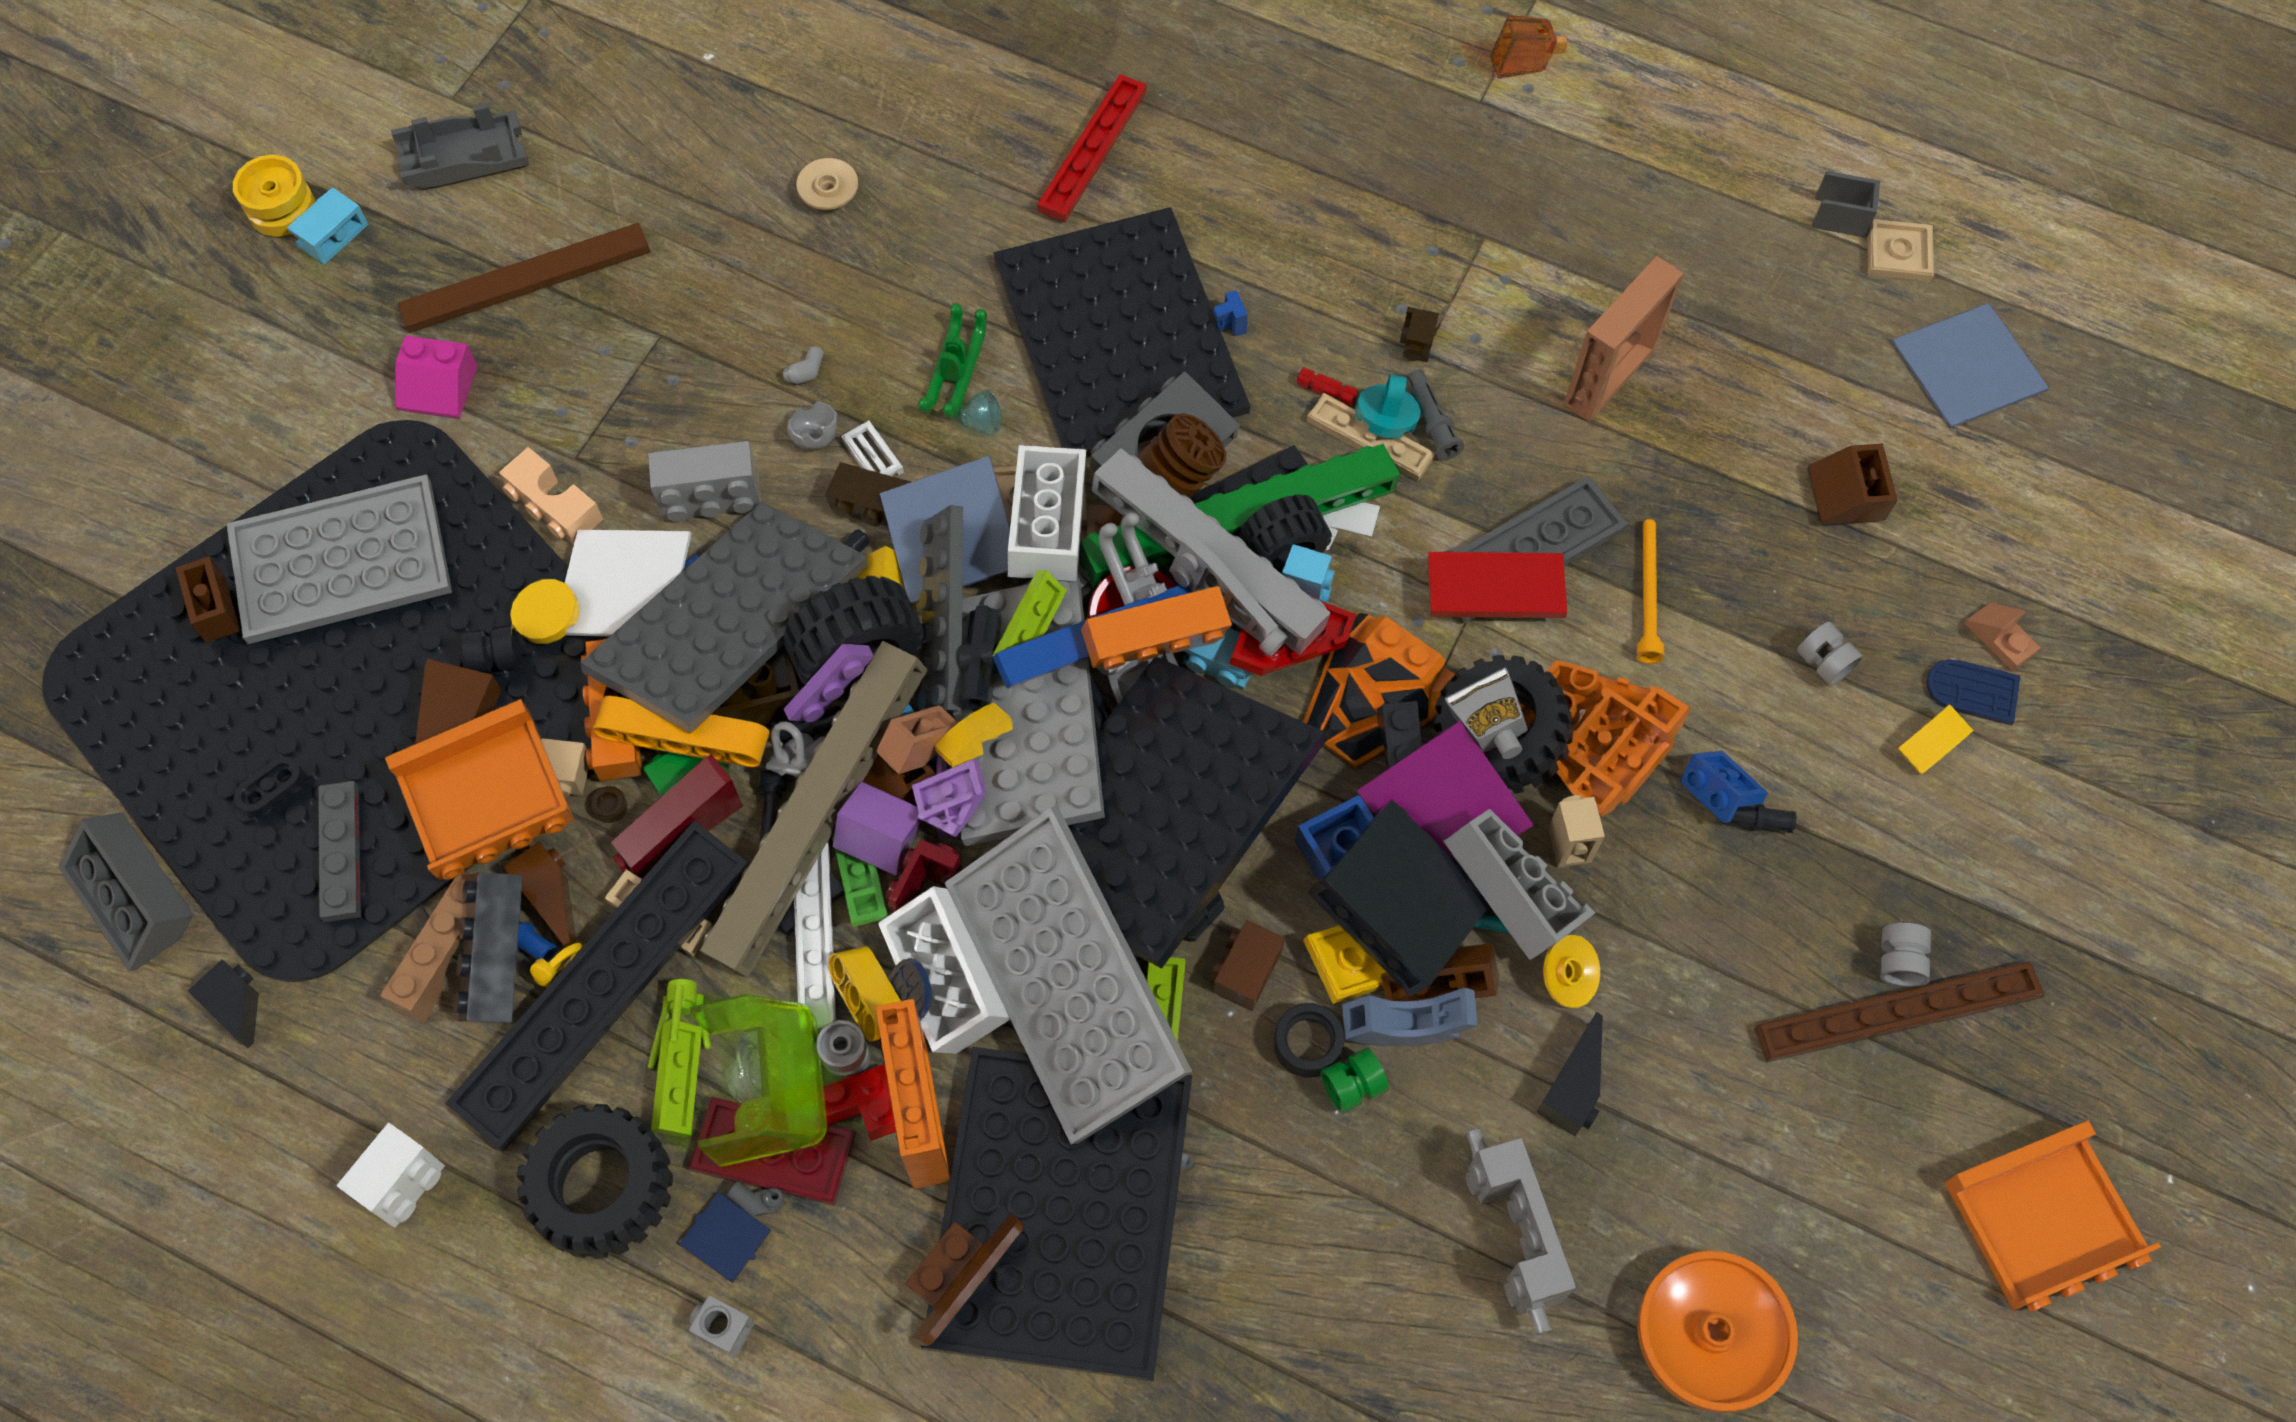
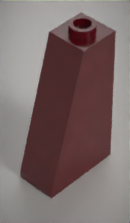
M712 754L702 760L611 842L617 852L612 858L623 873L628 870L637 877L643 878L693 821H696L709 831L743 807L732 779Z

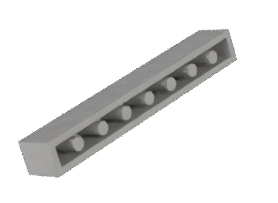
M1120 448L1094 473L1092 491L1123 516L1132 512L1138 514L1140 520L1136 526L1174 557L1182 541L1191 532L1220 558L1278 625V628L1288 636L1284 644L1298 655L1325 629L1330 612L1320 600L1311 598L1302 591L1293 579L1283 576L1273 568L1269 560L1262 556L1259 557L1250 550L1241 538L1232 536L1221 527L1214 517L1204 514L1195 507L1190 498L1176 492L1162 476L1153 474L1143 465L1139 458L1129 455ZM1209 572L1205 581L1212 587L1219 586L1222 595L1226 596V589ZM1235 601L1234 604L1238 606L1240 609H1242L1241 606Z

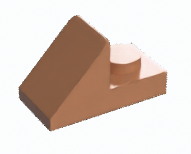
M1989 603L1964 623L2012 672L2041 649L2017 624L2025 613L2022 609Z

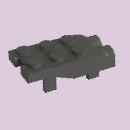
M488 103L472 106L475 117L451 116L429 122L427 117L411 120L412 126L391 130L399 153L398 160L402 170L400 178L404 185L425 188L435 187L529 165L523 141L517 142V136L522 135L516 111L492 116Z

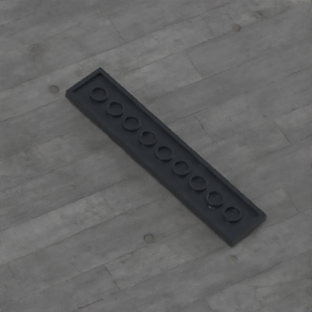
M693 821L445 1104L495 1147L504 1151L736 884L749 863L700 824Z

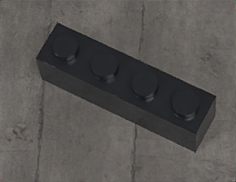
M477 872L469 875V881L465 880L462 900L467 903L466 917H462L459 928L460 939H464L463 954H459L456 967L457 976H462L461 990L457 991L454 997V1013L459 1014L458 1022L512 1023L522 875Z

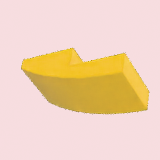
M993 702L970 714L951 728L936 743L935 751L951 767L963 764L984 754L982 742L995 739L999 735L1013 730L1012 718Z
M1948 705L1901 744L1897 750L1922 775L1974 730L1951 705Z

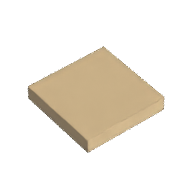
M1874 219L1868 230V276L1931 282L1934 277L1933 225Z

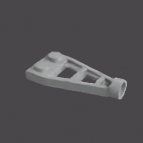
M1191 532L1182 541L1169 571L1173 574L1174 579L1181 586H1189L1193 592L1211 588L1205 579L1209 572L1212 573L1227 591L1223 599L1230 620L1260 641L1261 645L1259 648L1271 657L1285 643L1288 636L1278 628V625L1220 558ZM1236 601V602L1241 606L1242 609H1240L1238 606H1236V605L1234 604V602Z

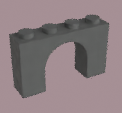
M1184 371L1178 378L1175 376L1169 378L1161 387L1162 392L1156 398H1147L1137 410L1139 413L1131 420L1128 418L1124 419L1115 428L1114 432L1116 434L1108 441L1102 439L1091 450L1090 468L1096 472L1120 448L1129 455H1134L1138 458V443L1148 431L1167 425L1176 414L1186 413L1205 422L1215 431L1222 441L1224 448L1237 437L1240 424Z

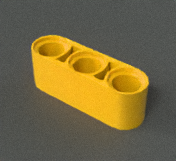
M867 946L831 954L828 961L831 979L858 1027L863 1032L866 1040L871 1042L881 1039L875 1006L901 1000L875 955Z

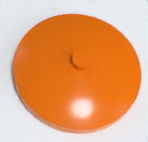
M1701 1251L1682 1256L1668 1264L1655 1276L1647 1287L1640 1303L1637 1331L1643 1357L1658 1382L1670 1394L1689 1406L1714 1413H1734L1747 1410L1764 1402L1776 1393L1791 1373L1797 1355L1798 1331L1790 1302L1778 1283L1766 1271L1743 1257L1721 1251Z

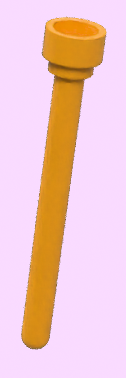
M1647 519L1643 522V637L1637 643V660L1644 664H1656L1664 660V643L1657 636L1656 522L1653 519Z

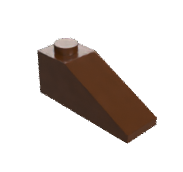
M538 841L503 867L508 874L522 875V893L566 948L577 943L568 879L561 870L566 863L554 848L547 851L542 843Z
M1489 943L1458 947L1431 985L1412 996L1387 972L1381 974V980L1386 1000L1391 1001L1426 1000L1462 988L1474 990L1475 998L1497 996L1499 972L1493 945Z

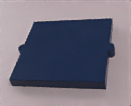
M718 1192L703 1213L695 1216L696 1222L679 1244L733 1283L749 1260H755V1252L770 1234L771 1229Z

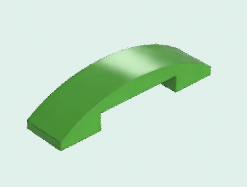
M835 830L833 831V833H832V835H831L833 841H834ZM835 848L852 927L888 917L876 866Z

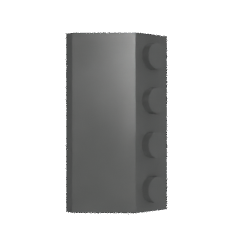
M122 812L81 820L59 869L129 971L137 970L179 941L194 914Z

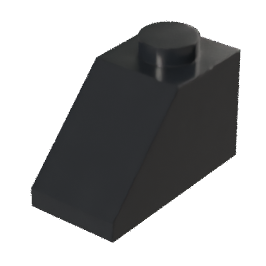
M222 959L195 983L188 992L234 1038L249 1048L254 1043L259 993L249 984L254 978L240 964L232 968Z

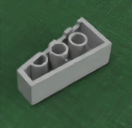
M1491 809L1470 821L1444 841L1529 960L1559 942L1596 913L1587 904L1581 906L1571 896L1573 890L1564 881L1558 884L1545 871L1547 864L1538 855L1536 857L1529 855L1522 848L1523 841Z

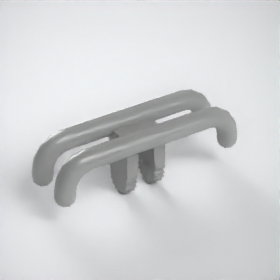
M1133 512L1123 517L1121 534L1135 569L1126 573L1115 549L1112 536L1117 533V526L1113 523H1107L1099 532L1101 551L1124 605L1159 595L1167 590L1164 583H1156L1153 574L1158 571L1156 563L1148 564L1134 530V526L1139 523L1140 519L1138 514Z

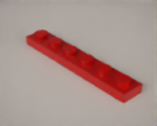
M1119 74L1037 203V212L1061 222H1066L1145 96L1147 84Z

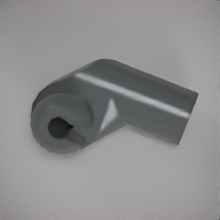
M739 1180L726 1194V1196L751 1216L775 1213L781 1209L784 1201L783 1192L778 1188L772 1187L752 1192Z

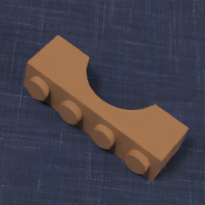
M464 872L454 878L380 995L393 1010L422 1024L426 1022L444 993L443 982L447 967L455 951L464 941L459 936L460 922L462 917H466L467 903L462 900V890L465 880L469 881V875Z

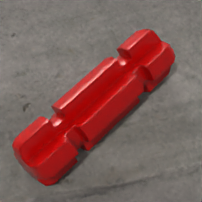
M1306 367L1300 370L1297 376L1298 385L1307 389L1313 387L1312 391L1321 395L1325 393L1334 399L1340 398V402L1348 406H1352L1358 396L1357 388L1348 384L1344 387L1342 386L1343 382L1321 373L1315 375V371Z

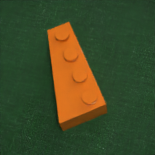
M1215 586L1087 619L1081 631L1093 668L1104 666L1105 670H1111L1124 665L1128 661L1137 659L1138 661H1145L1162 654L1216 644L1224 638L1223 635L1231 627L1232 623L1220 587Z

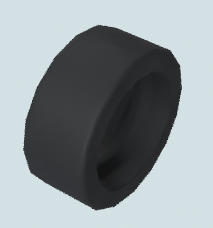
M1315 1003L1298 1004L1288 1009L1279 1019L1273 1039L1274 1051L1280 1064L1290 1073L1304 1078L1318 1077L1322 1069L1337 1063L1345 1042L1344 1029L1338 1017L1327 1007ZM1302 1020H1312L1322 1024L1330 1035L1331 1044L1328 1052L1323 1057L1314 1061H1306L1296 1057L1291 1052L1287 1042L1289 1030L1294 1024Z

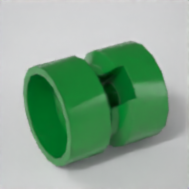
M1368 1047L1349 1056L1347 1064L1339 1061L1320 1071L1325 1090L1341 1114L1361 1105L1363 1097L1371 1100L1389 1091L1385 1072L1375 1054Z

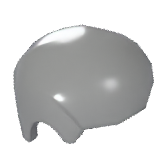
M815 402L810 410H804L799 407L794 416L788 420L787 434L796 446L802 449L823 448L831 444L835 439L837 412L831 405L823 402Z

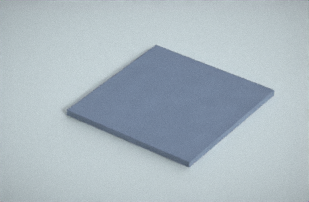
M1990 303L1897 337L1891 341L1949 428L2038 395L2049 389Z
M990 456L880 493L904 586L911 604L919 602V596L923 590V576L919 572L920 561L923 557V543L920 541L921 526L925 520L950 505L963 507L962 588L1008 572L1010 526Z

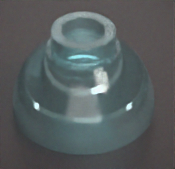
M987 389L977 393L969 401L968 406L961 409V418L965 427L971 426L977 432L987 435L998 434L1002 425L1001 410L996 396Z

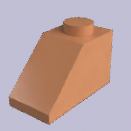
M940 705L891 719L876 752L898 774L923 767L937 754L935 751L936 743L958 722Z

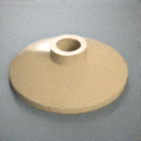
M822 158L809 163L801 170L797 177L796 186L800 198L807 205L816 209L831 210L839 208L852 200L858 189V177L852 166L845 161L836 158Z

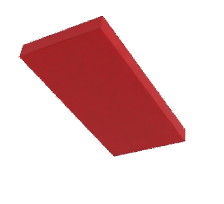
M1428 552L1430 617L1566 618L1567 600L1563 553Z

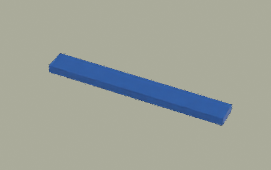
M1180 585L1166 590L1159 595L1133 602L1098 616L1192 593L1193 591L1189 586L1183 587ZM1085 621L996 653L992 658L1006 688L1009 689L1090 658L1081 631Z

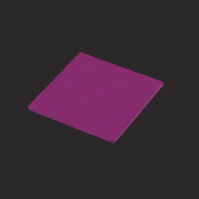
M1461 720L1357 789V792L1372 813L1393 799L1461 868L1462 866L1444 841L1488 809H1491L1517 836L1533 826L1532 821Z

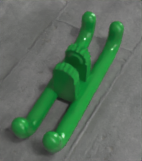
M958 303L951 305L948 331L925 397L918 401V408L922 414H930L934 410L945 379L956 382L950 403H946L943 406L944 416L946 419L952 420L959 415L986 333L987 313L984 309H977L975 311L973 334L966 352L965 343L959 338L963 320V309Z

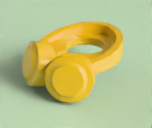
M575 943L564 948L549 963L543 958L537 959L530 968L533 980L538 985L547 988L584 945L582 943ZM570 957L564 965L560 966L565 959Z

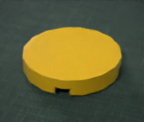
M542 579L531 583L518 594L512 604L510 616L512 624L522 637L534 644H549L564 637L567 634L565 631L571 625L574 627L578 621L580 605L578 597L566 583L556 579Z

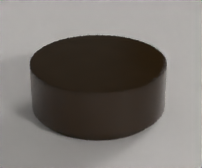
M606 786L598 789L593 794L590 800V808L599 821L613 823L620 820L626 814L628 802L620 789Z

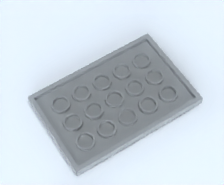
M427 474L227 523L244 640L248 644L452 593L432 485Z

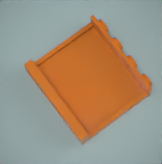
M521 699L385 757L389 770L397 777L429 859L428 870L438 880L458 877L464 872V869L472 865L492 862L498 858L500 853L511 848L520 849L532 843L534 838L545 833L554 834L566 828L568 823L575 820L531 713Z
M2089 1120L1958 1173L1945 1182L1950 1195L2013 1311L2027 1306L2030 1313L2052 1304L2048 1296L2060 1292L2063 1298H2067L2085 1290L2082 1282L2094 1278L2095 1282L2100 1284L2118 1276L2119 1274L2115 1268L2127 1264L2129 1269L2133 1270L2151 1262L2149 1253L2162 1248L2159 1242L2150 1246L2147 1245L2089 1144L2088 1139L2096 1135Z

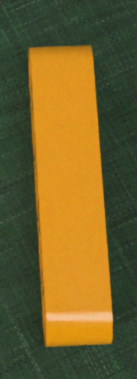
M605 696L603 698L592 732L598 737L613 742L703 759L712 754L719 762L745 767L760 766L770 732L766 727L758 723L711 714L690 734L631 699L616 696Z

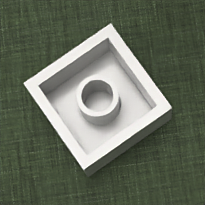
M388 1122L336 1186L379 1218L396 1228L400 1222L406 1221L416 1208V1201L424 1191H428L436 1185L441 1177V1170L445 1165L424 1147Z

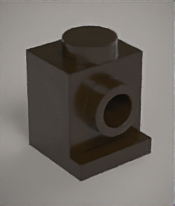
M1412 307L1407 308L1399 342L1405 344L1403 357L1411 361L1428 362L1439 313Z

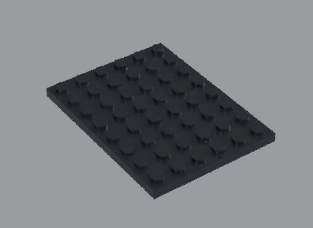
M1171 207L993 252L997 270L1061 448L1086 450V457H1090L1092 455L1091 450L1102 439L1108 441L1116 434L1114 432L1115 428L1124 419L1128 418L1131 420L1139 413L1137 411L1139 406L1147 398H1156L1162 392L1161 387L1172 376L1178 378L1184 371L1231 417L1234 418L1250 413V403ZM1164 426L1148 431L1139 443L1152 440L1155 436H1158Z
M1156 656L1096 733L1105 818L1071 824L1068 827L1132 953L1162 969L1327 741L1325 732Z
M972 1047L940 1239L952 1224L956 1222L982 1244L987 1243L1009 1214L1017 1217L1024 1224V1227L938 1338L929 1346L921 1345L922 1350L1154 1382L1192 1075L1184 1076L1080 1143L1071 1145L1026 1053ZM928 1304V1310H927L926 1318L929 1316V1314H930V1313L933 1311V1309H934V1308L931 1307L929 1304Z

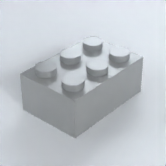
M749 441L648 453L650 487L663 521L679 522L693 517L704 516L711 518L725 513H748L761 503L759 473Z

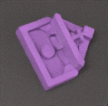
M974 759L912 785L919 812L917 818L955 837L967 824L986 795L980 762Z

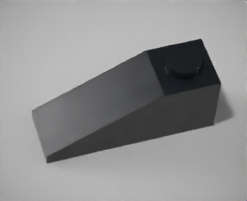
M1597 1012L1537 1110L1538 1114L1576 1136L1582 1126L1589 1130L1600 1112L1594 1105L1600 1097L1603 1016Z

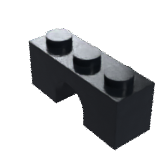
M1417 701L1382 704L1376 709L1380 743L1384 745L1387 769L1422 746Z

